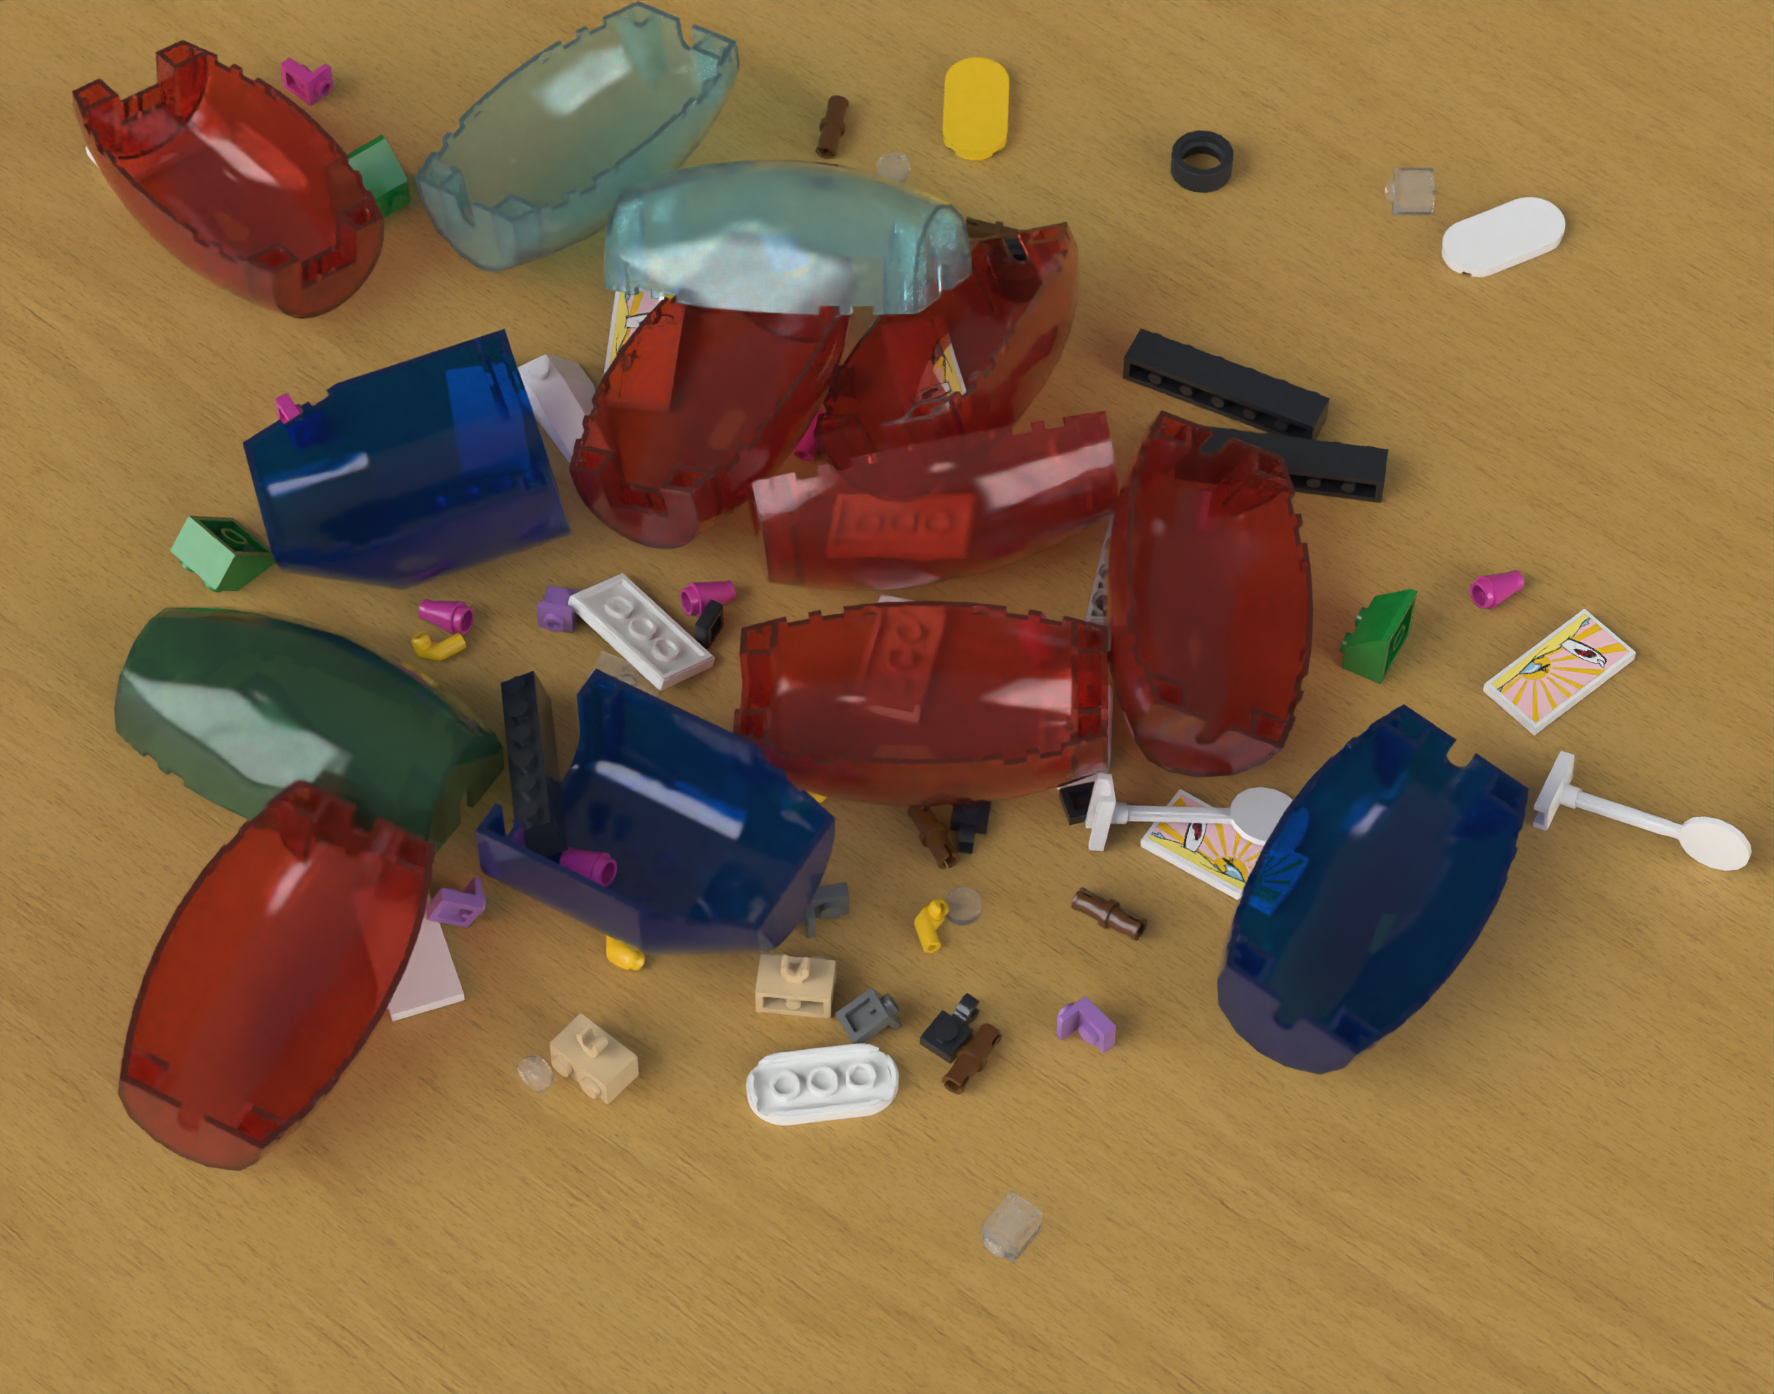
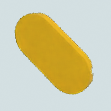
M970 57L956 62L946 73L942 137L944 145L948 149L950 147L954 150L955 155L966 160L988 159L994 156V152L999 149L1001 151L1006 145L1008 136L1009 75L1002 65L988 58Z

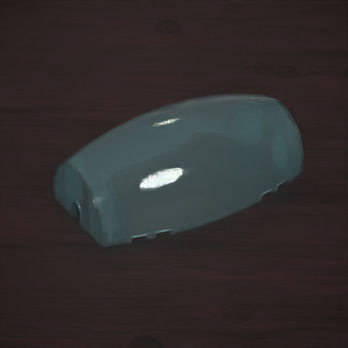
M638 1L602 17L604 24L590 32L586 26L576 31L577 38L563 46V43L559 40L538 53L481 97L459 119L460 127L454 134L447 132L444 135L441 150L438 153L431 152L415 176L420 200L437 232L462 258L477 268L500 273L532 263L587 239L620 220L653 195L679 170L697 149L718 118L735 85L740 65L737 42L694 24L691 27L694 46L690 47L683 38L680 18Z
M756 159L704 164L665 172L629 184L618 196L608 221L604 250L606 289L637 295L639 294V288L650 290L651 299L662 300L664 299L665 292L676 294L677 303L743 311L819 314V306H839L840 315H852V306H873V315L919 313L941 297V282H943L944 290H951L972 274L971 246L964 217L952 204L914 186L877 173L838 164L804 160Z

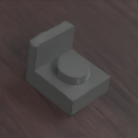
M846 882L802 889V903L796 904L799 926L806 925L808 938L816 937L815 919H835L841 915L849 914V893Z
M872 987L835 1013L853 1044L865 1043L888 1025L895 1030L902 1027L897 1017L900 1009L889 994L883 996Z

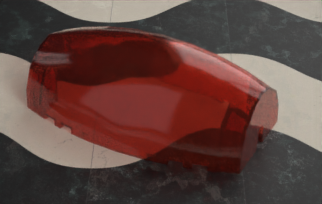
M1067 222L1018 231L1017 236L1027 256L1025 261H1019L1012 256L1002 234L952 244L926 267L930 275L922 283H919L918 279H913L907 285L910 294L902 302L899 298H894L857 342L833 380L831 386L835 393L833 397L831 395L825 397L823 405L827 411L826 414L821 413L818 415L813 435L827 462L852 487L884 501L910 503L958 480L982 463L1004 442L1045 386L1061 358L1072 329L1078 300L1079 258L1078 246ZM950 344H952L967 391L963 395H961L960 391H955L948 396L933 372L934 366Z
M1161 410L1146 427L1131 457L1120 489L1106 552L1102 598L1103 631L1108 664L1123 715L1134 741L1148 761L1168 772L1192 777L1234 776L1265 764L1283 749L1296 719V716L1293 715L1296 705L1302 701L1304 691L1301 690L1303 678L1308 675L1314 612L1308 544L1301 542L1299 528L1303 525L1301 514L1294 513L1291 499L1296 493L1283 456L1231 437L1218 451L1205 453L1200 450V447L1213 435V429Z
M301 778L294 781L281 793H278L264 805V809L251 821L247 820L239 828L234 838L227 845L224 844L201 871L176 908L154 950L134 1003L121 1061L118 1095L128 1116L152 1139L177 1155L206 1167L241 1171L258 1163L290 1137L328 1099L355 1065L378 1029L397 991L414 950L424 918L433 873L435 844L380 817L376 819L373 831H365L354 823L356 805Z

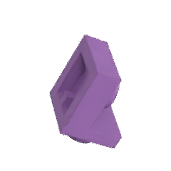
M548 586L543 602L539 601L537 605L539 628H545L553 632L573 633L578 614L573 611L571 606H568V601L571 595L580 591Z
M474 877L462 892L458 889L441 888L426 907L427 920L468 928L485 909L486 895L482 893V879Z
M1086 996L1075 1004H1067L1059 1012L1056 1035L1061 1040L1078 1029L1086 1043L1096 1045L1103 1053L1115 1045L1116 1025Z

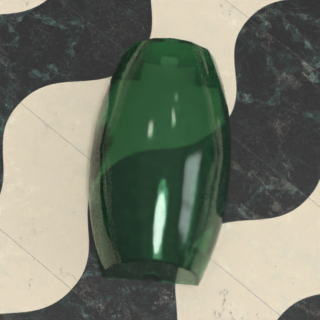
M228 606L165 607L147 622L135 639L119 675L114 706L116 732L143 757L146 755L151 756L158 762V767L162 772L167 775L172 772L183 779L186 788L212 803L250 821L324 846L327 840L346 844L347 851L360 853L361 848L381 851L382 858L429 863L461 823L460 803L464 792L466 791L467 806L473 808L505 769L503 746L495 732L462 701L429 676L391 653L355 636L300 618L269 611Z

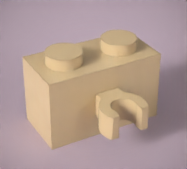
M761 953L755 989L756 1012L831 1019L836 985V961L827 960L819 956L808 958L793 957L785 953Z
M582 1013L550 1042L551 1064L554 1069L564 1077H572L589 1097L593 1099L598 1097L607 1105L639 1075L637 1055Z

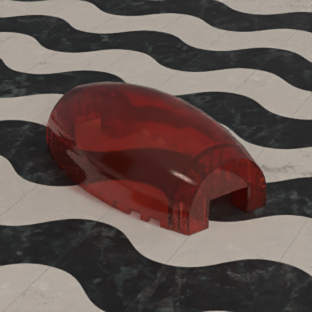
M181 40L155 52L157 83L120 100L119 95L100 78L72 91L74 113L87 147L106 182L121 203L159 245L190 270L220 289L256 306L297 319H309L324 315L342 305L360 289L372 273L380 257L384 242V217L379 206L376 204L372 191L366 190L363 185L362 175L358 170L354 171L350 166L348 155L334 138L306 111L259 77L253 81L243 75L242 67L233 63L229 68L218 62L217 54Z
M731 239L700 263L702 271L691 280V278L686 276L678 283L680 291L671 300L664 297L622 346L604 374L592 398L594 407L590 415H585L583 418L582 426L584 432L582 437L575 440L569 473L580 498L602 523L619 535L644 546L658 549L679 548L724 521L750 500L782 467L805 436L823 405L843 357L851 329L857 290L856 276L851 258L820 253L805 275L806 280L771 275L760 243Z
M1105 411L1063 417L1064 427L1046 429L1044 420L1030 423L1032 432L1013 435L1011 426L854 457L851 458L853 468L832 472L831 466L828 463L817 466L819 476L798 480L797 473L794 471L751 482L752 496H748L747 506L760 563L767 583L815 590L837 591L895 590L940 584L994 571L1035 556L1080 534L1116 512L1118 508L1116 464Z
M906 601L843 606L844 613L822 616L821 610L808 612L809 619L787 623L785 616L741 628L739 658L742 692L740 709H735L733 725L734 755L736 767L739 771L784 787L828 798L874 805L932 807L971 805L1018 798L1062 787L1108 770L1107 626L1085 622L1068 616H1064L1062 622L1042 618V611L1029 609L1028 615L1007 613V606L974 602Z

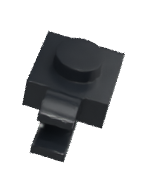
M955 792L950 830L959 831L958 852L972 854L975 834H987L992 796Z
M966 993L959 1001L952 1016L942 1010L920 1036V1044L951 1064L957 1057L960 1048L967 1045L973 1038V1029L968 1026L980 1013V1010L976 1008L979 1000Z

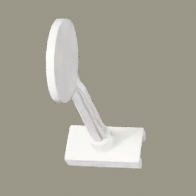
M1560 751L1534 804V810L1539 812L1533 822V827L1545 831L1548 830L1561 804L1573 809L1579 807L1645 830L1676 838L1680 841L1681 846L1688 855L1710 868L1724 871L1738 870L1746 866L1752 854L1750 842L1745 835L1734 826L1722 820L1705 816L1693 817L1685 821L1683 825H1680L1670 820L1582 792L1581 788L1569 785L1573 778L1575 755Z
M1097 774L1085 820V827L1092 828L1088 847L1089 850L1104 851L1110 824H1126L1127 821L1231 824L1244 839L1257 845L1273 847L1285 845L1296 838L1302 826V813L1298 805L1288 795L1276 789L1265 787L1249 788L1237 794L1230 808L1127 805L1126 802H1116L1112 774Z

